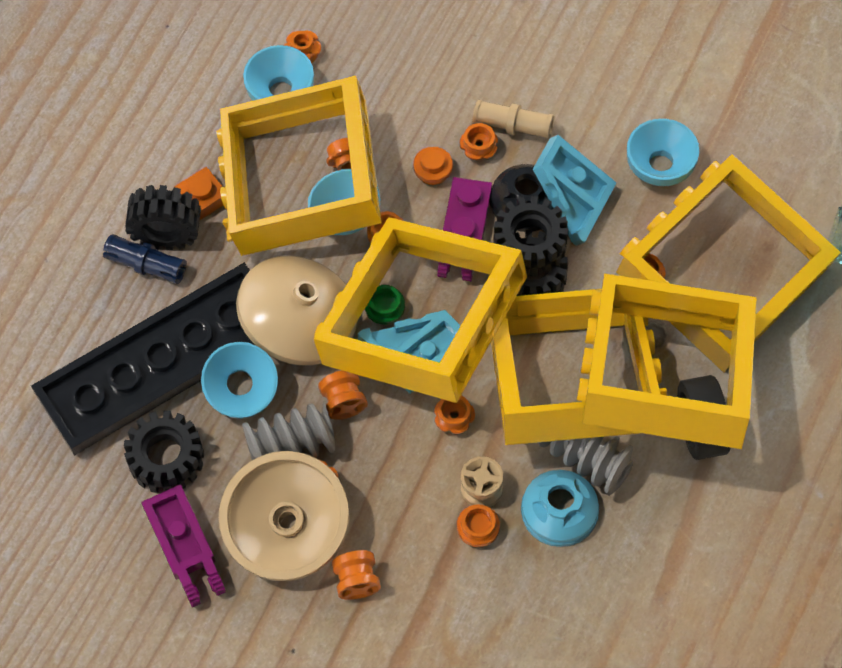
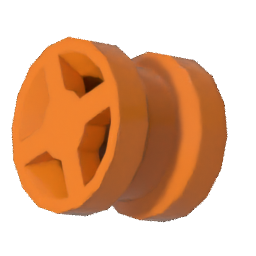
M341 370L327 375L319 382L320 394L327 398L328 401L326 408L330 419H347L358 415L367 407L366 396L358 388L360 385L358 375Z
M355 550L341 554L332 560L333 572L339 576L340 580L337 585L339 598L345 600L361 599L371 596L381 589L379 577L373 574L372 568L375 565L373 552Z

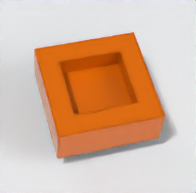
M207 167L174 186L181 189L180 194L189 192L192 194V199H198L199 205H201L200 220L223 206L220 188L223 186Z

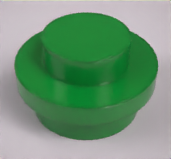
M379 285L365 308L366 315L377 324H392L398 321L404 314L405 299L402 293L395 287Z

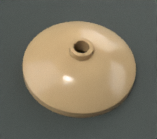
M280 256L265 260L247 273L238 290L236 309L239 322L248 338L269 356L294 365L321 364L313 340L315 330L321 322H324L333 307L336 295L344 290L346 284L329 268L307 258ZM300 293L307 295L309 298L302 296ZM357 322L353 327L352 331L350 332L348 336L349 338H352L354 336L357 327Z
M272 452L250 461L230 480L220 502L219 528L227 550L247 571L268 580H297L319 571L337 554L348 531L349 503L338 477L320 460L300 452ZM285 516H294L296 521L293 527L288 529L281 527V521Z

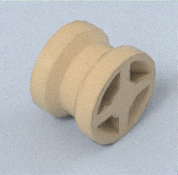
M478 456L464 464L461 470V494L470 506L480 504L492 507L500 500L503 494V471L494 459Z

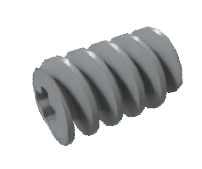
M324 401L322 413L317 410L313 403L308 404L306 418L301 415L297 408L292 409L289 423L280 413L275 414L274 426L272 428L264 418L258 419L257 432H254L247 422L242 424L252 460L262 455L279 451L303 453L304 448H307L311 455L316 458L319 457V445L322 443L330 453L335 452V436Z
M614 436L607 442L603 441L604 437L539 442L540 447L550 445V454L554 457L564 454L563 462L566 466L572 467L578 464L577 473L580 476L585 477L592 473V485L599 487L606 483L604 491L608 496L612 495L622 485L633 466V461L630 459L634 447L629 445L621 452L617 451L620 440L619 436Z

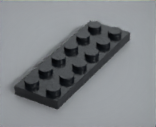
M245 262L31 385L34 394L74 456L200 382L205 362L219 347L234 342H246L255 345L244 332L236 309L238 290L243 279L250 271Z

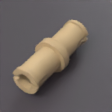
M477 100L473 113V124L483 123L490 127L505 129L506 134L516 135L517 132L545 137L546 139H550L555 120L554 114L522 109L520 104L513 103L511 106L483 102L482 100Z

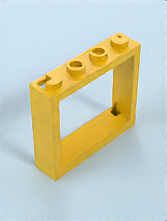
M357 76L220 109L221 128L216 130L220 147L223 149V155L218 157V163L226 185L220 188L223 206L228 214V218H224L222 224L226 229L227 241L234 242L241 256L382 223L367 103ZM345 115L355 197L250 221L244 139Z
M731 154L722 164L714 161L700 176L703 182L697 188L693 189L690 185L685 188L673 202L677 207L668 215L664 211L660 212L647 226L646 229L649 233L641 241L634 237L619 254L624 258L616 273L625 277L669 283L644 258L725 182L810 260L756 314L755 343L832 265L841 252L740 160ZM669 321L721 371L725 373L729 369L731 339L716 328Z
M388 217L381 230L374 234L370 248L362 261L356 263L352 277L344 290L336 295L333 307L326 319L315 330L313 340L322 365L457 403L527 278L522 251ZM399 252L489 274L487 281L440 363L348 337Z
M604 273L602 289H593L589 314L597 315V319L589 318L585 339L586 344H593V349L584 348L581 373L589 374L588 379L580 378L577 400L585 402L582 424L742 449L750 419L757 297ZM612 312L732 331L727 405L602 385Z
M593 289L516 296L491 341L505 445L640 434L638 432L582 424L584 401L521 407L510 335L587 329L589 318L597 319V315L589 314ZM612 312L610 327L625 326L638 390L667 396L666 387L659 388L658 385L662 382L661 363L659 358H652V355L655 354V340L653 330L645 329V326H648V318Z

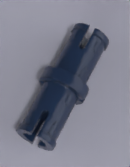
M111 234L103 248V251H106L103 253L105 259L132 267L135 273L141 275L148 273L164 278L174 284H179L186 271L187 261L185 259L162 253L149 243L141 245Z

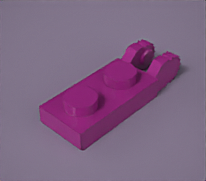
M453 177L443 231L483 240L490 205L492 182ZM439 262L437 277L447 278L451 265ZM462 268V280L471 282L474 270Z
M181 484L142 501L143 509L176 580H180L191 607L193 608L201 604L198 589L192 583L188 574L204 568L207 573V580L212 591L217 596L226 593L214 565L216 562Z

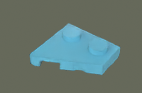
M556 135L547 142L533 171L548 199L552 201L553 208L558 206L562 210L561 217L566 216L568 236L571 242L577 246L585 243L617 182L561 136Z
M446 310L426 314L421 319L409 318L394 322L395 327L371 332L370 328L363 329L358 333V340L440 363L461 325ZM405 389L409 394L413 392L412 390Z

